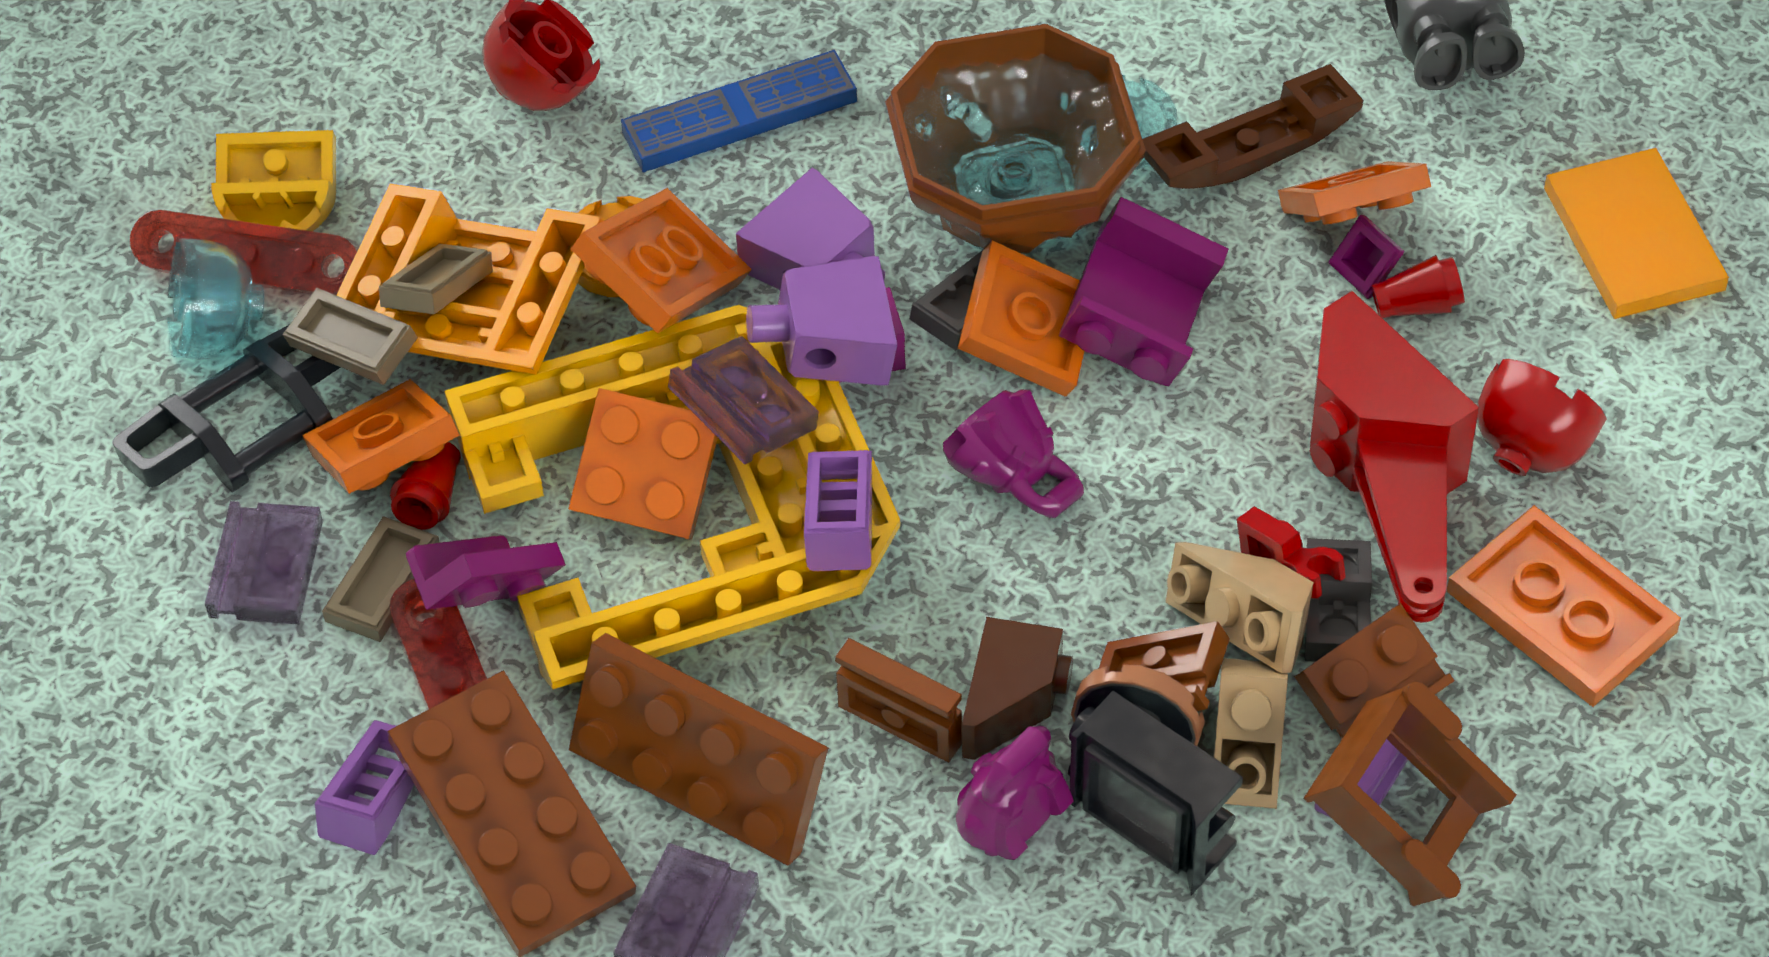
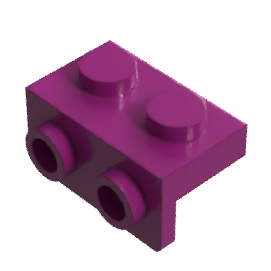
M503 535L416 545L406 552L407 561L426 610L458 605L470 608L489 601L509 598L511 601H518L517 596L545 588L544 580L566 565L557 542L510 548L507 538Z

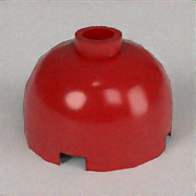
M509 0L490 24L482 47L483 65L499 94L505 99L533 111L558 109L581 95L596 79L600 69V59L593 64L588 49L594 44V41L589 31L575 15L553 0H544L541 5L526 0Z
M1502 359L1500 365L1496 363L1482 389L1477 403L1479 407L1477 424L1485 442L1496 451L1493 460L1505 470L1519 476H1526L1529 469L1541 473H1552L1567 470L1579 462L1591 448L1607 420L1602 408L1580 389L1576 390L1571 399L1566 393L1555 387L1560 377L1545 369L1523 361Z

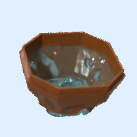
M1048 24L936 41L891 90V95L885 101L911 201L917 208L929 214L940 216L943 230L980 250L985 249L993 240L1019 253L1027 254L1042 243L1072 238L1075 232L1100 219L1109 201L1139 165L1146 152L1119 64L1115 61L1114 55Z

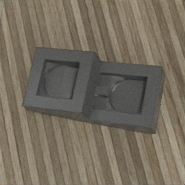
M1307 538L1306 548L1328 547L1337 550L1343 556L1346 578L1339 581L1330 575L1320 574L1322 595L1317 599L1311 598L1306 622L1305 661L1316 662L1371 624V541Z

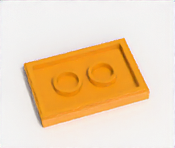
M1657 148L1546 175L1544 189L1614 319L1726 291L1729 276Z

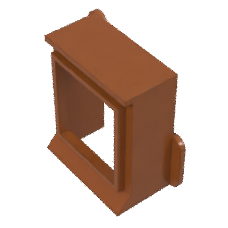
M1420 681L1411 682L1403 688L1368 700L1303 798L1308 803L1314 801L1408 891L1410 905L1412 906L1441 898H1454L1459 894L1461 889L1460 880L1447 866L1479 814L1510 805L1517 795L1458 738L1462 733V723L1459 717ZM1386 739L1449 799L1423 842L1413 839L1357 785Z

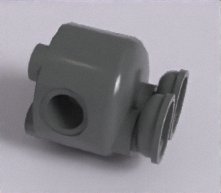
M1384 0L1387 14L1402 53L1414 65L1415 81L1418 86L1424 89H1448L1460 81L1466 70L1472 68L1475 69L1479 77L1485 80L1499 79L1516 71L1524 61L1525 50L1521 38L1515 31L1510 29L1512 15L1508 0Z

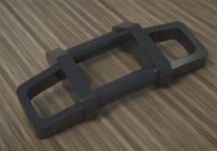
M287 325L244 348L243 357L179 397L176 394H172L159 402L156 407L113 439V446L121 463L148 487L160 485L203 457L218 479L231 492H234L249 482V474L303 440L302 435L333 420L329 410L312 386L341 367L313 355L299 365L293 366L283 357L296 350V348L288 344L282 335L289 326ZM258 376L291 403L292 408L297 414L234 455L215 427L199 413ZM169 428L182 439L153 458H144L138 453Z

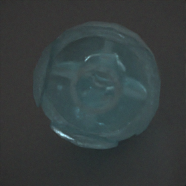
M180 238V242H176L168 284V298H173L174 318L173 320L167 317L171 356L202 359L219 357L233 351L245 339L250 321H261L264 310L263 285L252 283L251 270L248 263L239 252L225 244L208 240Z

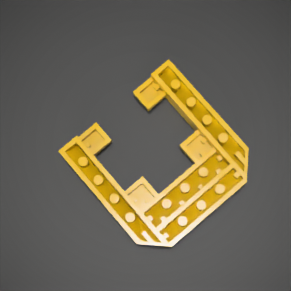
M738 304L677 322L659 334L654 330H650L542 362L537 375L510 371L444 391L450 415L460 435L457 439L469 480L472 479L484 514L544 496L542 481L534 460L584 446L599 388L722 418L716 444L721 449L752 525L700 540L701 555L709 572V578L598 612H591L579 578L517 596L519 610L538 659L540 674L552 689L584 680L591 643L605 633L656 658L863 593L899 530L900 517L872 457L871 566L865 570L812 571L808 569L804 541L808 453L870 450L839 381L794 377L788 372L782 342L749 343L746 328L747 307ZM831 479L822 480V482H849L857 481L858 479Z

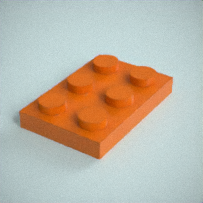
M668 188L584 231L570 248L584 262L586 270L592 277L607 284L628 305L629 311L638 321L650 326L658 334L736 288L752 270Z
M1535 505L1449 576L1446 591L1592 707L1599 703L1678 633L1681 617Z

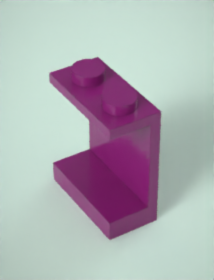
M1120 197L1099 228L1059 336L1077 344L1082 350L1090 354L1099 355L1133 371L1134 374L1144 380L1170 386L1192 355L1194 348L1186 345L1203 294L1223 267L1229 249L1130 200Z

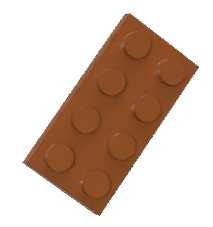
M605 633L591 643L568 750L788 866L798 858L803 850L829 747Z
M504 670L388 730L390 745L518 957L531 952L636 894L634 881Z

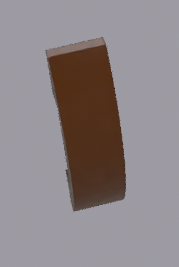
M1331 64L1283 82L1279 100L1196 132L1186 121L1143 138L1146 149L1144 158L1168 187L1195 189L1230 183L1246 178L1316 144L1359 112L1363 107L1364 100Z

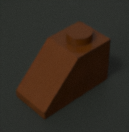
M986 617L962 720V758L976 760L1021 734L1028 727H1033L1049 718L1052 714L1056 693L1068 694L1073 669V656L1063 655L1062 628Z

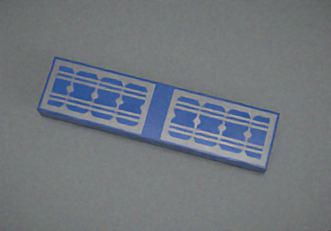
M835 50L621 119L622 133L644 173L857 102V88Z

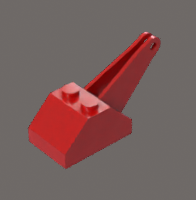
M1351 291L1323 310L1309 452L1315 466L1322 474L1327 477L1335 476L1350 491L1360 492L1398 604L1401 603L1414 622H1430L1442 613L1447 589V494L1467 481L1479 407L1359 296Z

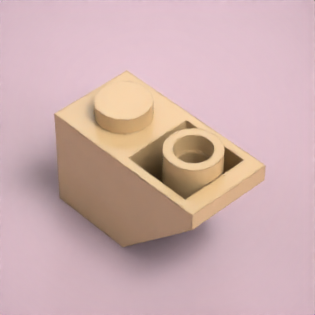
M1223 659L1214 758L1243 777L1242 785L1225 804L1277 809L1288 673L1281 674L1261 661Z

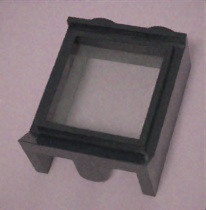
M1112 691L1096 709L1093 707L1086 708L1077 717L1070 729L1071 763L1068 768V776H1070V791L1074 800L1071 805L1076 807L1082 801L1083 810L1177 875L1181 870L1184 871L1187 875L1189 890L1192 896L1236 847L1237 841L1227 835L1235 821V815L1222 806L1242 785L1243 777Z

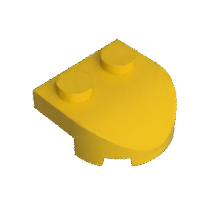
M333 130L216 134V183H211V190L215 205L228 226L243 238L261 242L296 239L317 229L331 213L336 200V135Z

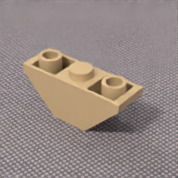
M1189 542L1175 543L1171 570L1167 578L1168 589L1165 602L1200 624L1218 621L1230 638L1229 642L1281 674L1292 673L1304 639L1314 582L1274 559Z

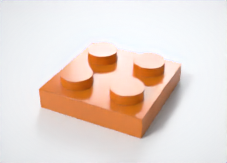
M1386 161L1280 189L1278 194L1284 213L1303 215L1305 223L1322 220V224L1327 225L1358 217L1356 209L1358 206L1366 208L1378 205L1379 210L1410 204L1414 202L1412 192L1430 188L1431 182L1427 164Z
M992 240L981 254L958 349L1066 397L1077 386L1085 351L1077 344L1060 337L1059 333L1080 280Z
M409 379L302 436L312 457L350 494L356 490H369L379 486L387 480L390 472L411 461H423L437 455L444 448L445 443L460 435L451 415L414 381Z
M599 388L568 509L692 540L722 418Z

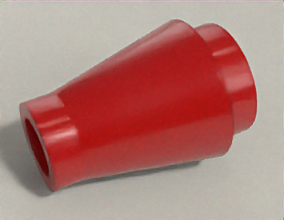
M1434 255L1383 282L1371 284L1374 303L1378 315L1382 319L1392 316L1451 313L1452 306L1465 303L1461 279L1453 257L1439 260L1437 255Z
M447 442L437 455L423 461H414L393 484L390 490L391 510L401 523L420 530H427L448 516L456 470L461 460L460 451L455 445Z

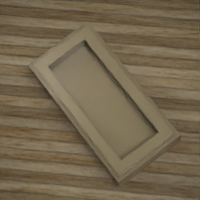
M439 243L379 286L380 307L436 314L493 272L492 253L485 249Z
M317 287L282 334L291 347L382 385L387 382L418 338L410 325Z
M383 516L322 610L324 621L381 642L417 585L407 561L406 552L416 545L440 543L439 537Z

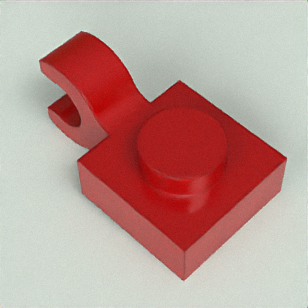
M1255 506L1236 519L1241 553L1274 559L1314 582L1311 598L1317 599L1322 595L1320 574L1330 575L1339 581L1346 578L1344 558L1337 550L1328 547L1303 548L1300 532L1288 522L1278 520Z

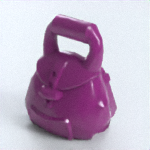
M1021 389L1015 393L1007 390L1002 391L970 415L943 442L945 457L956 471L973 481L992 486L993 491L996 493H1011L1022 504L1048 518H1056L1084 494V487L1079 476L1064 461L1053 454L1054 441L1052 436L1054 433L1051 427H1047L1031 390ZM1046 474L1061 481L1044 496L1037 494L1031 487L1037 484Z
M1030 726L1011 744L1000 749L997 753L982 755L971 768L970 773L974 776L973 779L959 792L957 798L958 810L956 813L958 831L962 838L972 847L984 850L985 855H999L1005 859L1015 860L1028 848L1025 842L1041 828L1050 815H1061L1074 802L1063 773L1057 768L1055 756L1048 750L1051 735L1046 727Z

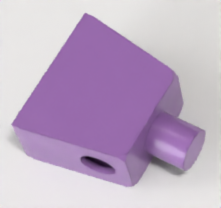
M814 168L808 170L736 233L737 254L752 269L748 275L779 290L781 289L783 274L789 269L875 256L874 227L870 219ZM882 269L883 279H885V271Z
M868 256L789 269L782 277L778 305L748 306L746 328L749 343L782 342L788 372L794 377L870 385H889L897 349V340L879 256Z

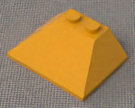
M390 183L336 296L410 325L418 337L408 352L537 375L585 267L584 262L570 248L584 231L603 221L600 216L549 208L546 209L537 231L462 220L456 217L442 191ZM439 243L485 249L492 253L493 272L436 314L380 307L379 286Z

